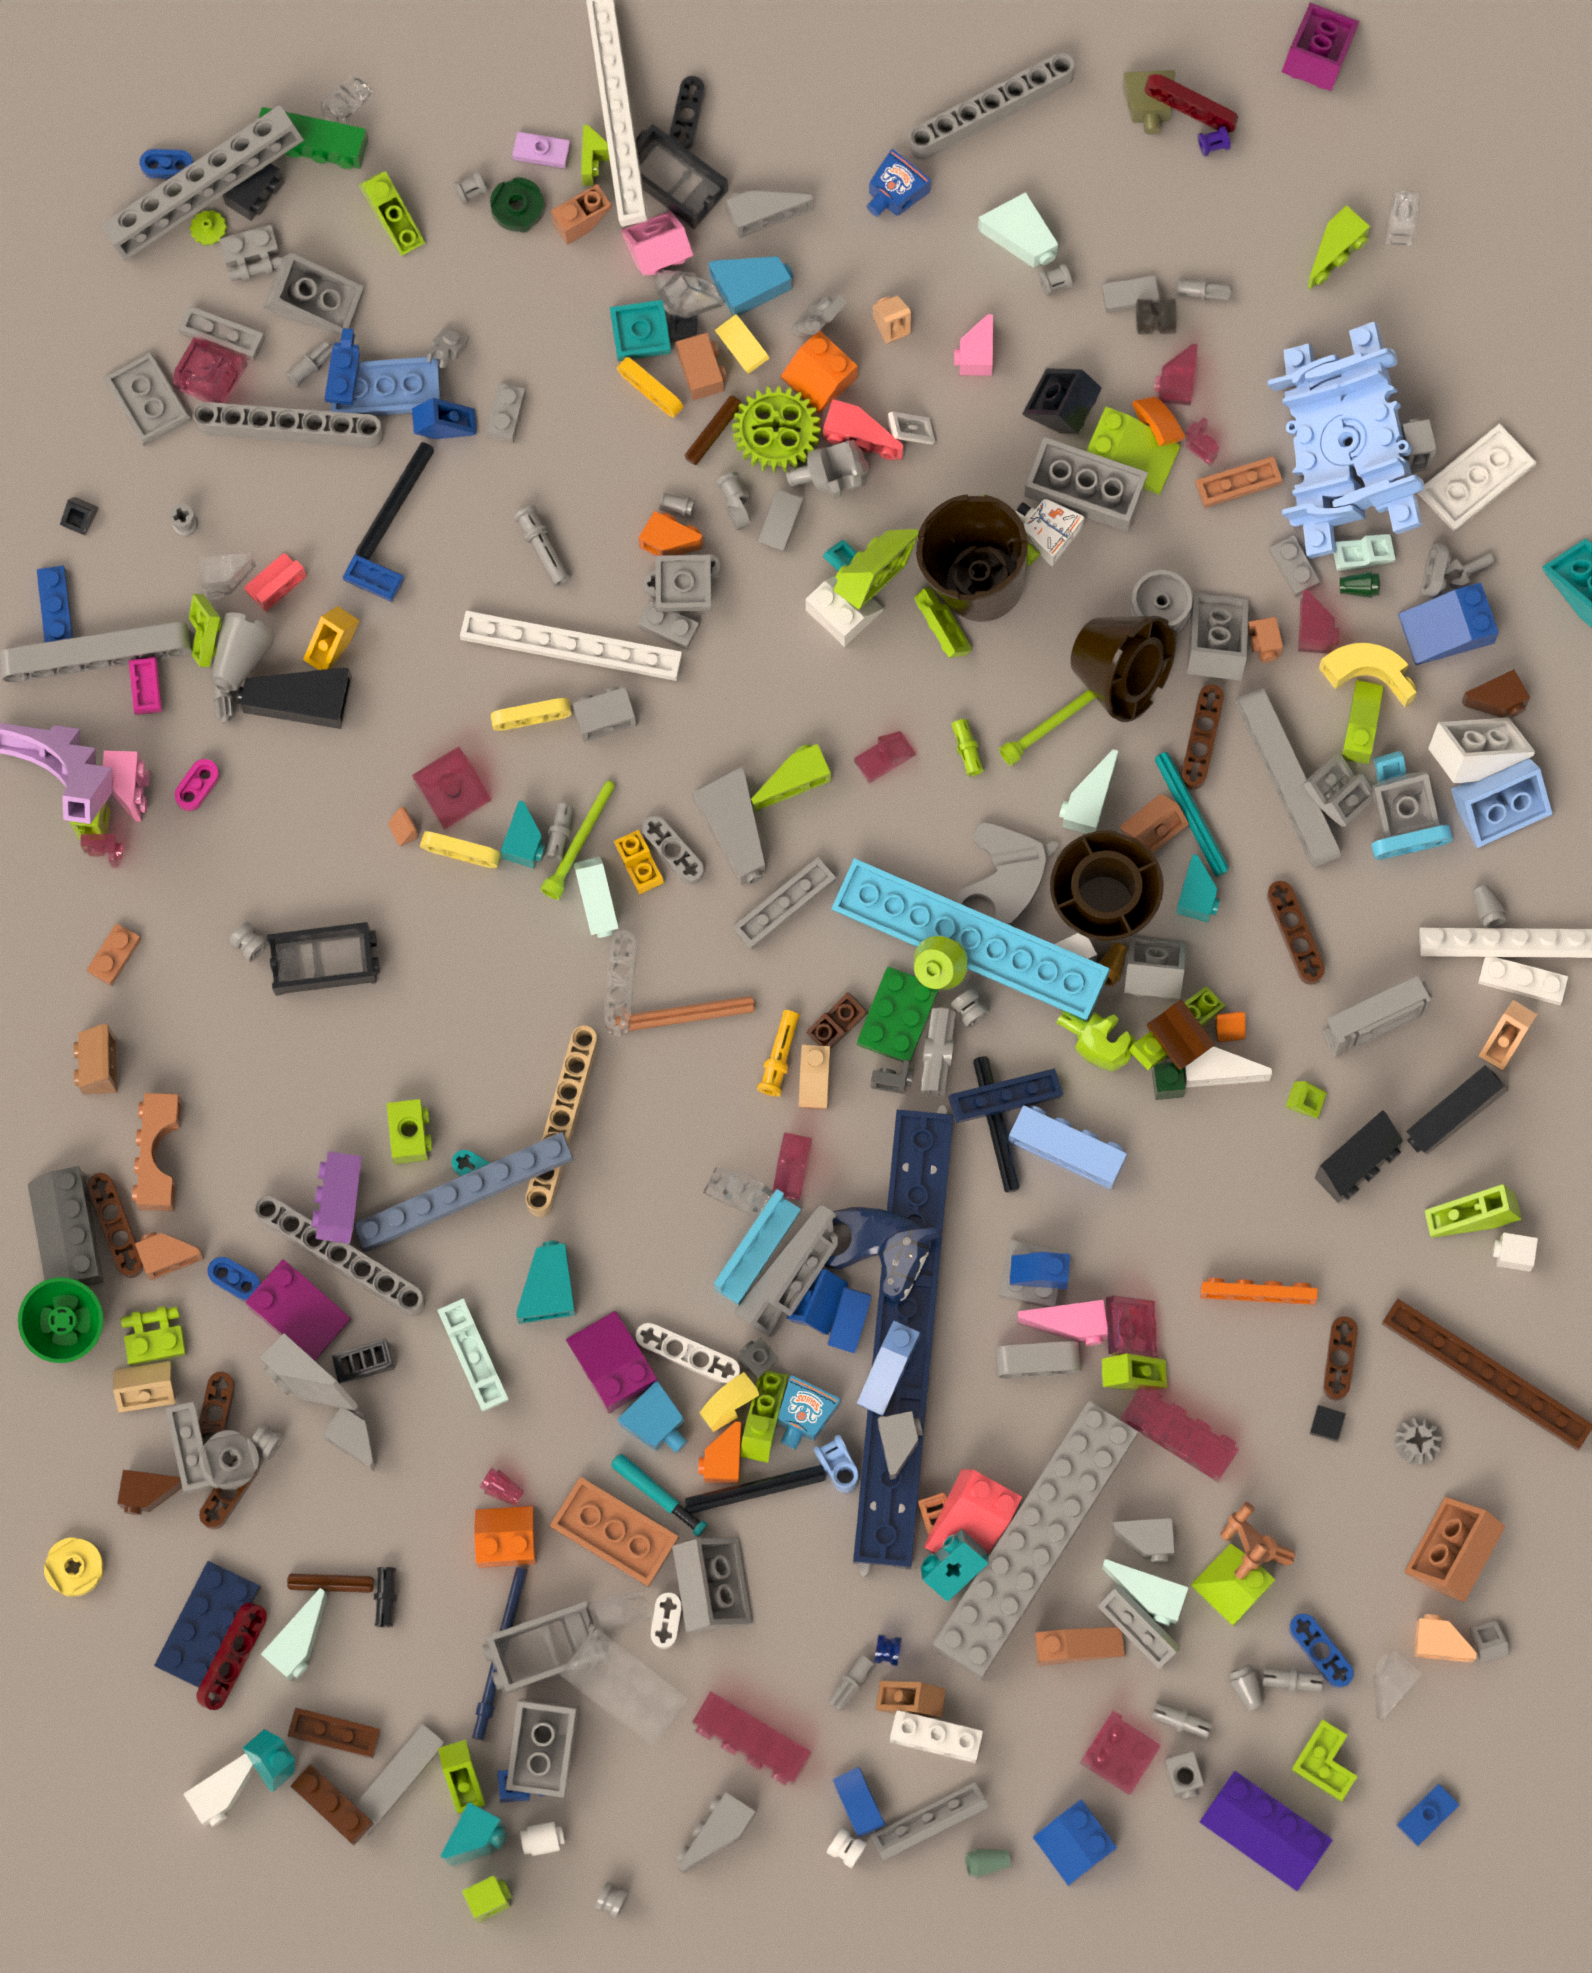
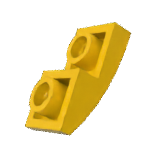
M639 829L613 841L639 895L664 884L663 877Z

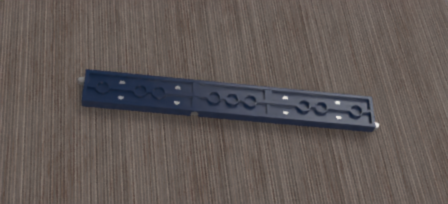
M944 1105L939 1107L937 1113L896 1110L887 1211L904 1216L922 1228H941L942 1232L953 1114H947ZM942 1235L931 1240L932 1243L926 1260L906 1299L894 1302L884 1296L882 1289L885 1272L883 1266H881L872 1367L893 1321L920 1332V1340L884 1415L881 1416L870 1410L867 1412L853 1564H859V1571L862 1577L868 1575L871 1565L891 1566L894 1569L902 1570L911 1569ZM912 1411L913 1418H919L922 1435L918 1436V1445L896 1479L890 1480L878 1427V1418Z

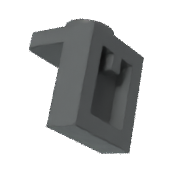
M904 1059L901 1075L888 1068H880L879 1071L873 1070L871 1088L904 1094L906 1085L911 1086L914 1073V1069H909V1060Z

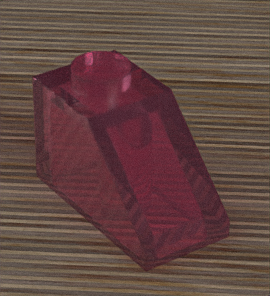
M1191 344L1162 366L1161 376H1155L1154 392L1159 393L1158 399L1163 403L1191 406L1198 344Z
M1303 590L1300 599L1298 652L1329 654L1332 652L1333 645H1338L1339 628H1334L1335 618L1309 591Z
M784 1132L772 1194L778 1189L784 1193V1197L801 1199L812 1150V1138Z

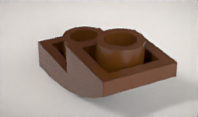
M847 992L806 1033L818 1046H830L831 1049L869 1012L851 993Z

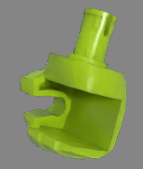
M1063 1010L1056 1022L1057 1025L1078 1036L1077 1039L1079 1040L1075 1050L1084 1060L1092 1065L1114 1072L1128 1064L1132 1056L1129 1049L1136 1040L1132 1034L1129 1035L1128 1031H1125L1114 1043L1107 1040V1036L1119 1021L1115 1014L1103 1018L1095 1012L1090 1020L1085 1021Z

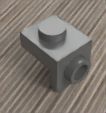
M761 1337L756 1342L752 1340L740 1350L741 1355H739L741 1365L747 1371L750 1369L756 1377L763 1375L779 1360L778 1356Z

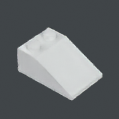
M1509 717L1438 722L1428 748L1453 783L1480 781L1534 756L1535 753L1534 749Z

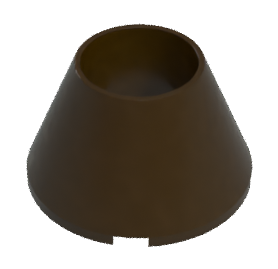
M1160 616L1099 617L1090 620L1078 634L1071 652V668L1112 718L1120 722H1130L1137 719L1153 704V701L1150 699L1157 688L1163 689L1172 668L1176 649L1175 631L1169 627L1167 619Z
M1112 830L1090 832L1070 842L1057 857L1050 877L1051 899L1060 918L1075 932L1095 940H1120L1136 934L1154 918L1163 897V874L1151 850L1138 839ZM1110 877L1118 880L1127 888L1131 900L1119 910L1102 912L1090 907L1081 897L1079 890L1087 881L1093 878Z

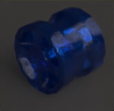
M878 1634L874 1663L881 1664L884 1661L889 1662L891 1666H898L902 1637L889 1639L883 1634Z

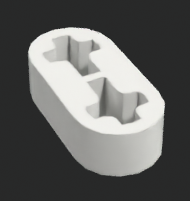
M673 1593L660 1595L655 1603L651 1640L660 1649L671 1648L676 1643L678 1637L682 1604L679 1597ZM667 1599H672L673 1605L677 1606L676 1610H671L669 1619L664 1618L665 1610L660 1606L661 1604H666ZM663 1623H667L668 1633L672 1635V1638L666 1639L665 1643H660V1638L656 1636V1633L662 1632Z

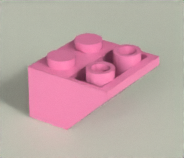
M104 751L103 766L112 767L111 795L136 822H141L142 813L147 812V796H144V786H149L150 778L149 770L145 768V761L141 760L138 752Z

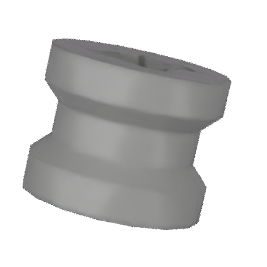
M264 1423L254 1433L251 1441L256 1449L262 1452V1456L269 1460L280 1447L284 1436L280 1433L272 1432L270 1426Z
M607 1881L597 1900L595 1909L599 1911L606 1910L610 1913L611 1917L617 1919L629 1892L624 1889L619 1891L614 1888L612 1883Z

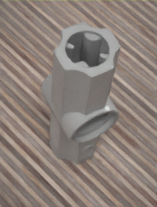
M932 1008L929 1034L924 1046V1071L921 1080V1093L930 1096H945L948 1067L951 1066L954 1047L952 1038L955 1028L956 1011L947 1008Z

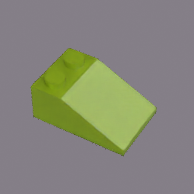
M1106 406L1086 451L1148 472L1143 489L1160 495L1180 450V445L1173 443L1159 447L1149 426L1130 415Z

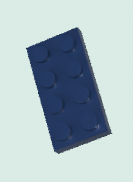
M207 1561L154 1666L199 1688L238 1610L245 1603H253L261 1587Z

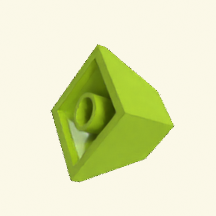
M1230 1543L1190 1586L1233 1626L1273 1585L1275 1579L1261 1565L1255 1570L1252 1569L1244 1580L1238 1579L1234 1571L1243 1562L1242 1557L1245 1553Z

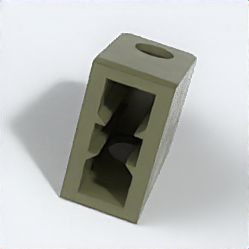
M1175 70L1124 72L1123 90L1131 120L1134 123H1144L1146 134L1154 135L1160 133V122L1170 120L1172 108L1145 93L1144 89L1149 75L1158 74L1175 81Z

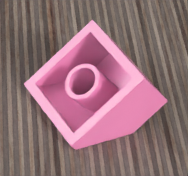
M671 210L652 217L648 221L637 223L621 230L633 260L643 276L659 273L662 268L671 264H682L687 258L693 256L685 229Z

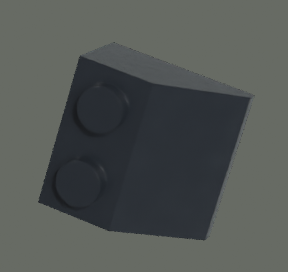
M1046 368L1022 414L1059 433L1078 434L1084 426L1091 408L1096 403L1102 387L1082 369Z

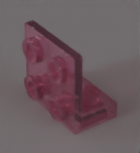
M1113 1710L1080 1764L1127 1795H1130L1160 1749V1744L1122 1720L1123 1716Z

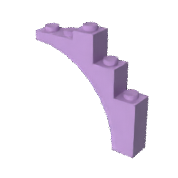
M0 723V753L31 761L55 775L66 788L62 795L63 820L91 824L112 793V767L96 765V748L80 746V729L53 725L50 730Z

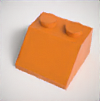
M819 330L818 333L813 335L799 348L781 375V379L796 393L801 392L803 400L810 399V406L812 408L816 407V412L820 414L831 404L832 399L835 400L858 379V366Z
M533 1506L475 1510V1560L478 1568L536 1564Z

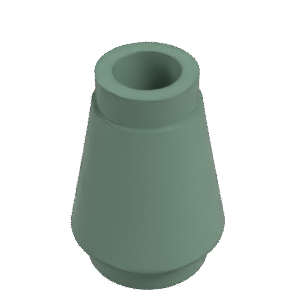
M972 1849V1852L965 1854L968 1875L976 1876V1878L1009 1868L1011 1865L1008 1850Z

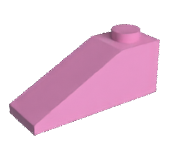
M1103 1300L1018 1311L1017 1321L1020 1324L1079 1343L1086 1342L1087 1346L1102 1344L1103 1339L1108 1338L1109 1333Z

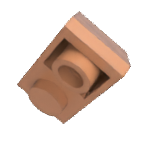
M598 184L551 210L553 225L568 245L589 233L612 206Z

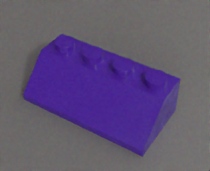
M1235 1770L1199 1821L1200 1824L1296 1892L1333 1841L1329 1836Z

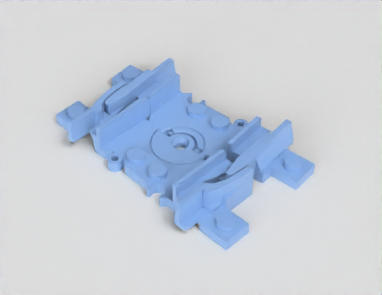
M1375 322L1349 331L1354 355L1340 359L1337 355H1330L1314 361L1313 346L1310 344L1283 350L1286 375L1267 381L1268 386L1274 391L1297 386L1296 389L1284 392L1285 398L1282 399V403L1290 408L1291 415L1296 418V421L1291 420L1287 423L1286 431L1295 436L1293 440L1296 467L1293 473L1297 476L1304 475V480L1301 484L1295 485L1296 489L1292 490L1293 495L1296 497L1297 506L1283 509L1282 516L1290 520V524L1293 527L1303 525L1306 555L1310 559L1336 553L1333 526L1365 519L1364 510L1371 506H1374L1380 513L1389 510L1393 532L1396 534L1423 526L1417 497L1414 494L1424 489V482L1417 475H1411L1409 462L1403 458V456L1411 454L1412 446L1407 441L1402 440L1403 434L1398 416L1401 404L1397 401L1388 402L1389 396L1398 392L1391 385L1387 369L1397 364V355L1393 349L1383 348L1379 326ZM1352 437V444L1345 446L1346 439ZM1353 466H1355L1357 475L1363 479L1364 488L1354 480ZM1330 501H1333L1332 503L1335 508H1331Z

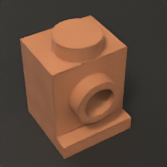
M1276 617L1250 621L1248 623L1247 635L1250 636L1253 653H1258L1259 661L1269 663L1281 657L1283 645Z

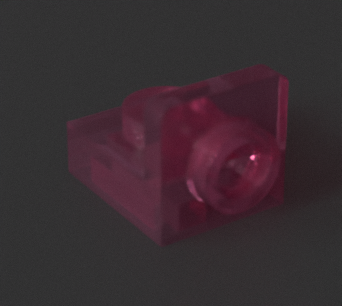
M1203 417L1198 423L1194 421L1186 430L1185 447L1211 466L1217 459L1219 447L1213 438L1208 435H1202L1206 431L1208 420Z
M114 834L81 835L80 846L84 853H88L92 857H101L108 853V861L111 867L118 868V860L123 859L122 843H118Z

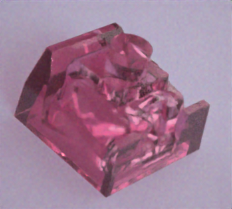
M193 337L175 368L173 385L174 388L203 402L226 403L245 371L247 363L240 355L236 357L222 349L212 347L208 341L202 338Z

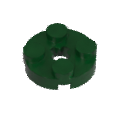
M517 177L513 178L512 181L499 183L490 197L493 219L501 227L510 231L522 233L530 231L532 226L539 222L544 212V201L540 189L534 182L526 178ZM518 199L522 200L523 207L521 209H513L510 203L517 202Z

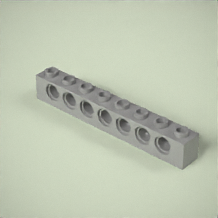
M279 105L101 224V227L121 257L126 260L304 140L281 105Z

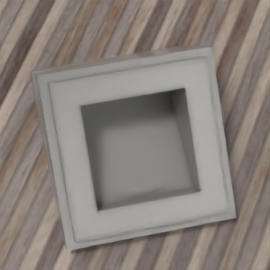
M1498 1620L1470 1628L1481 1662H1487L1508 1655V1642Z

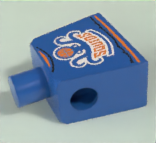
M892 149L870 180L869 193L873 199L866 207L876 217L886 208L898 216L931 191V179Z

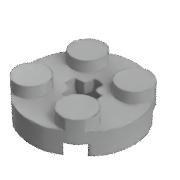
M225 1430L214 1434L201 1447L199 1463L203 1475L212 1487L232 1490L242 1487L252 1478L259 1464V1456L254 1443L249 1438L245 1439L239 1435V1432ZM224 1453H228L230 1457H235L236 1461L232 1463V1467H228L227 1464L223 1463Z

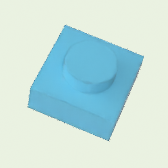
M1401 751L1374 758L1377 782L1406 774L1404 756Z

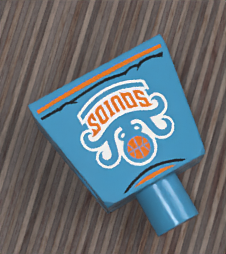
M791 1375L777 1419L779 1425L787 1428L780 1442L796 1450L802 1436L815 1441L840 1407L841 1399Z

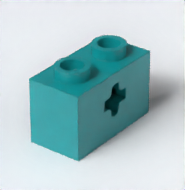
M961 1529L956 1535H950L937 1553L930 1554L925 1558L921 1567L922 1580L948 1602L989 1564L987 1551Z

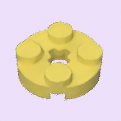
M66 1538L57 1542L49 1550L46 1565L44 1564V1574L50 1586L67 1597L82 1596L89 1593L98 1585L104 1575V1563L99 1550L92 1543L83 1539ZM70 1560L76 1563L81 1562L82 1566L79 1567V1573H67L66 1569L70 1567L68 1563Z

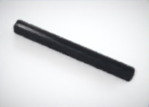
M425 442L420 443L356 549V555L367 560L370 559L434 453L431 445Z
M981 1056L975 1058L973 1064L979 1087L993 1084L994 1079L988 1057ZM1002 1113L986 1116L1004 1191L1006 1193L1019 1190L1020 1185Z
M823 1465L813 1466L687 1497L685 1505L687 1511L692 1514L826 1480V1472Z

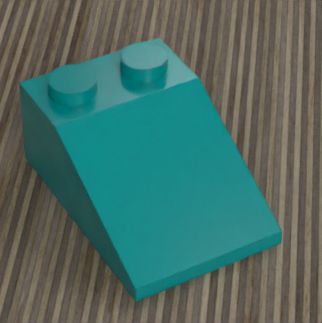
M1585 538L1542 566V569L1579 618L1592 628V543Z

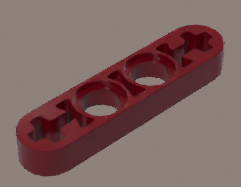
M1152 74L1148 76L1144 89L1148 96L1217 131L1219 127L1223 126L1228 133L1235 131L1238 115L1234 111L1163 75Z
M249 1602L243 1604L238 1610L197 1691V1701L202 1707L214 1711L220 1709L226 1702L266 1623L267 1613L262 1606ZM250 1613L255 1615L253 1621L249 1618ZM242 1627H244L246 1629H249V1631L245 1632L241 1629ZM242 1635L243 1646L235 1651L233 1647L234 1640ZM229 1662V1673L225 1677H221V1666ZM215 1681L222 1682L221 1686L215 1684ZM210 1692L215 1695L213 1700L208 1697Z

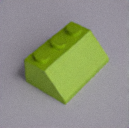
M887 530L879 538L875 536L869 542L864 552L861 550L857 552L849 566L843 565L835 576L837 583L833 591L860 610L906 567L918 540L919 530Z

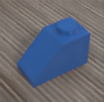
M431 398L412 408L413 430L416 435L432 439L474 436L477 434L474 408L437 398Z
M1036 1252L1011 1256L1009 1285L1067 1289L1070 1254Z

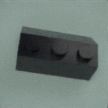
M1384 1110L1378 1113L1319 1166L1315 1179L1337 1203L1343 1198L1347 1201L1350 1200L1360 1190L1358 1185L1366 1179L1370 1182L1381 1172L1378 1168L1385 1161L1390 1164L1402 1153L1399 1149L1402 1146L1403 1140Z

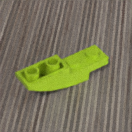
M1207 986L1184 1002L1203 1028L1226 1006ZM1151 1031L1136 1041L1129 1049V1052L1147 1070L1159 1062L1162 1063L1169 1057Z

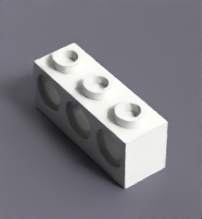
M897 1710L890 1743L976 1764L983 1731Z

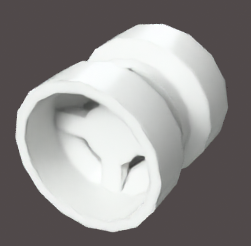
M841 1828L827 1853L834 1858L840 1857L843 1859L844 1864L852 1869L867 1843L861 1839L852 1838L849 1831ZM849 1845H851V1847H850V1849L848 1850V1852L845 1853V1851L847 1850V1848L849 1847Z

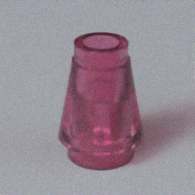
M493 1468L489 1470L479 1487L485 1491L484 1494L509 1504L511 1503L516 1506L524 1493L500 1469L496 1471Z

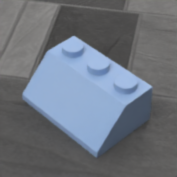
M1530 758L1480 781L1464 782L1451 788L1457 812L1477 848L1552 815L1541 770Z

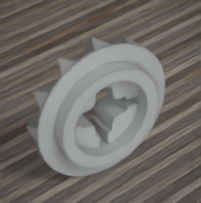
M1413 1418L1404 1422L1398 1428L1395 1435V1447L1398 1454L1405 1461L1412 1464H1425L1433 1460L1439 1453L1441 1436L1437 1426L1430 1423L1427 1419ZM1416 1429L1421 1438H1430V1440L1422 1444L1421 1453L1416 1444L1406 1443L1414 1439Z

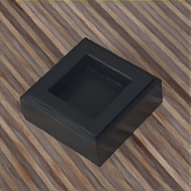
M670 313L669 341L677 342L697 336L698 315Z
M1318 1405L1309 1434L1338 1442L1346 1413Z

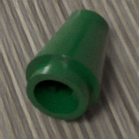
M1368 571L1340 577V594L1373 598V595H1380L1379 573Z

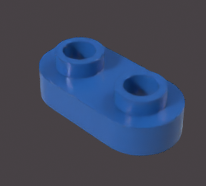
M165 149L147 150L141 155L139 161L143 174L149 178L170 179L194 163L192 156L187 151ZM152 164H159L155 169L150 168ZM180 164L186 165L181 170L177 169V166Z
M227 1257L215 1258L208 1266L207 1273L211 1282L242 1301H246L261 1284L256 1274ZM221 1269L228 1270L226 1277L221 1278L218 1276ZM251 1283L252 1289L245 1292L242 1290L244 1284Z

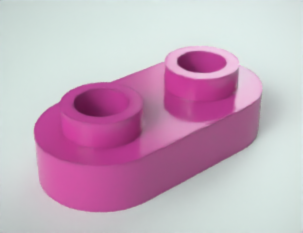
M208 759L196 761L177 786L174 797L181 809L185 811L198 809L217 784L220 774L213 761ZM204 772L210 773L208 779H202L201 775ZM187 795H194L195 797L192 801L188 802L185 800Z

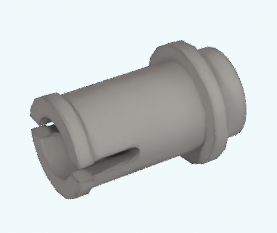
M663 492L659 503V510L682 514L683 518L687 516L692 517L695 509V500H691L690 496L682 498Z

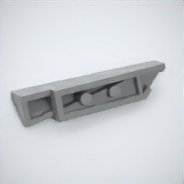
M820 1205L736 1308L734 1311L735 1315L768 1337L772 1333L781 1312L791 1317L838 1246L837 1235L833 1232V1218L836 1217L833 1211L823 1205Z

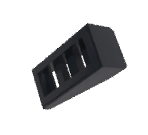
M387 1339L332 1355L339 1384L394 1370ZM380 1350L383 1362L378 1364L375 1351ZM369 1353L372 1366H366L364 1354ZM358 1356L361 1370L356 1371L353 1357ZM347 1359L350 1370L349 1374L344 1373L341 1360Z

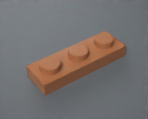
M1274 456L1198 479L1195 481V486L1203 507L1207 508L1282 485L1283 480Z

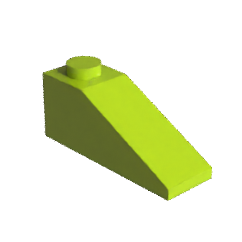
M1356 680L1341 754L1345 760L1368 765L1372 754L1384 685Z
M810 744L803 745L797 748L795 753L791 754L752 797L753 812L831 782L830 770L818 744L813 746Z
M1504 1184L1425 1210L1429 1233L1432 1238L1494 1229L1522 1220L1516 1193Z

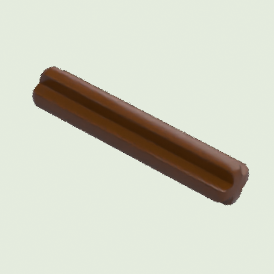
M730 396L685 453V459L693 465L699 463L733 419L734 414L739 411V404H742L739 399Z
M290 1573L287 1578V1587L290 1590L318 1591L321 1588L323 1591L371 1593L374 1588V1579L371 1576Z

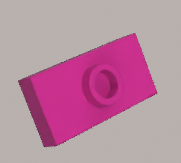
M149 657L128 660L134 714L142 715L163 712L157 658Z

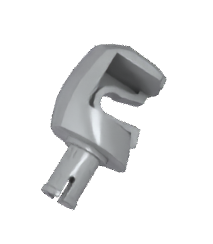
M854 440L809 452L807 457L808 465L788 470L786 474L791 487L813 481L819 491L827 492L835 498L841 496L843 489L865 486L867 473L870 470L862 449L857 446Z

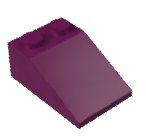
M1309 3L1289 49L1282 73L1311 83L1318 88L1332 91L1360 21Z
M284 1259L280 1261L245 1302L254 1314L281 1336L283 1334L287 1335L314 1361L318 1359L351 1320L346 1313Z
M616 1311L566 1339L608 1414L642 1395L657 1381L655 1374Z

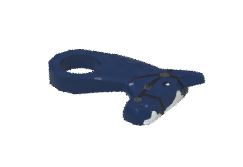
M850 1207L833 1211L836 1214V1217L833 1218V1226L840 1224L848 1226L852 1233V1241L844 1253L838 1256H830L824 1266L843 1269L861 1260L879 1255L885 1272L882 1293L894 1302L906 1299L926 1260L932 1243L931 1240L941 1236L942 1229L922 1228L904 1216L877 1208Z

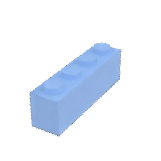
M1023 1105L1009 1134L1008 1141L1110 1190L1112 1189L1127 1156V1153L1123 1152V1148L1113 1142L1106 1144L1097 1140V1135L1083 1129L1080 1132L1071 1128L1072 1124L1062 1118L1057 1117L1054 1120L1046 1116V1112L1036 1106L1031 1105L1028 1108Z

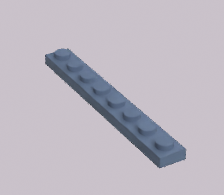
M560 1132L354 1223L362 1247L367 1252L573 1161L574 1158L565 1135Z

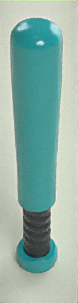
M618 1454L612 1460L611 1467L667 1512L675 1514L676 1517L693 1529V1534L696 1537H699L708 1527L706 1521H699L680 1505L677 1499L625 1455Z

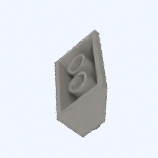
M696 1538L673 1546L686 1633L709 1632L752 1624L738 1538Z

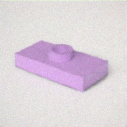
M517 132L512 158L516 161L565 169L571 145L570 140Z

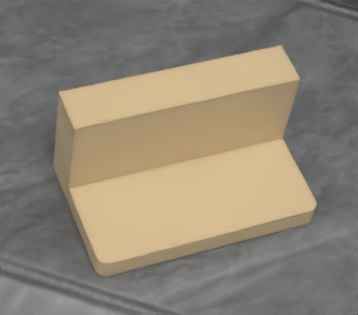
M166 1361L114 1370L113 1392L118 1412L176 1404V1396L171 1379V1362Z

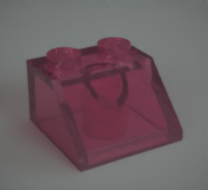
M459 746L412 775L415 787L443 829L448 828L491 801L476 771Z

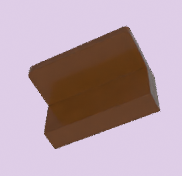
M1182 999L1147 1024L1148 1029L1178 1070L1183 1069L1215 1046Z

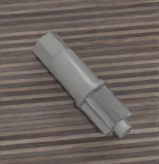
M214 660L211 661V663H212V671H213V666H214ZM214 687L215 696L213 698L216 718L222 720V724H229L230 719L234 717L231 691L225 693Z

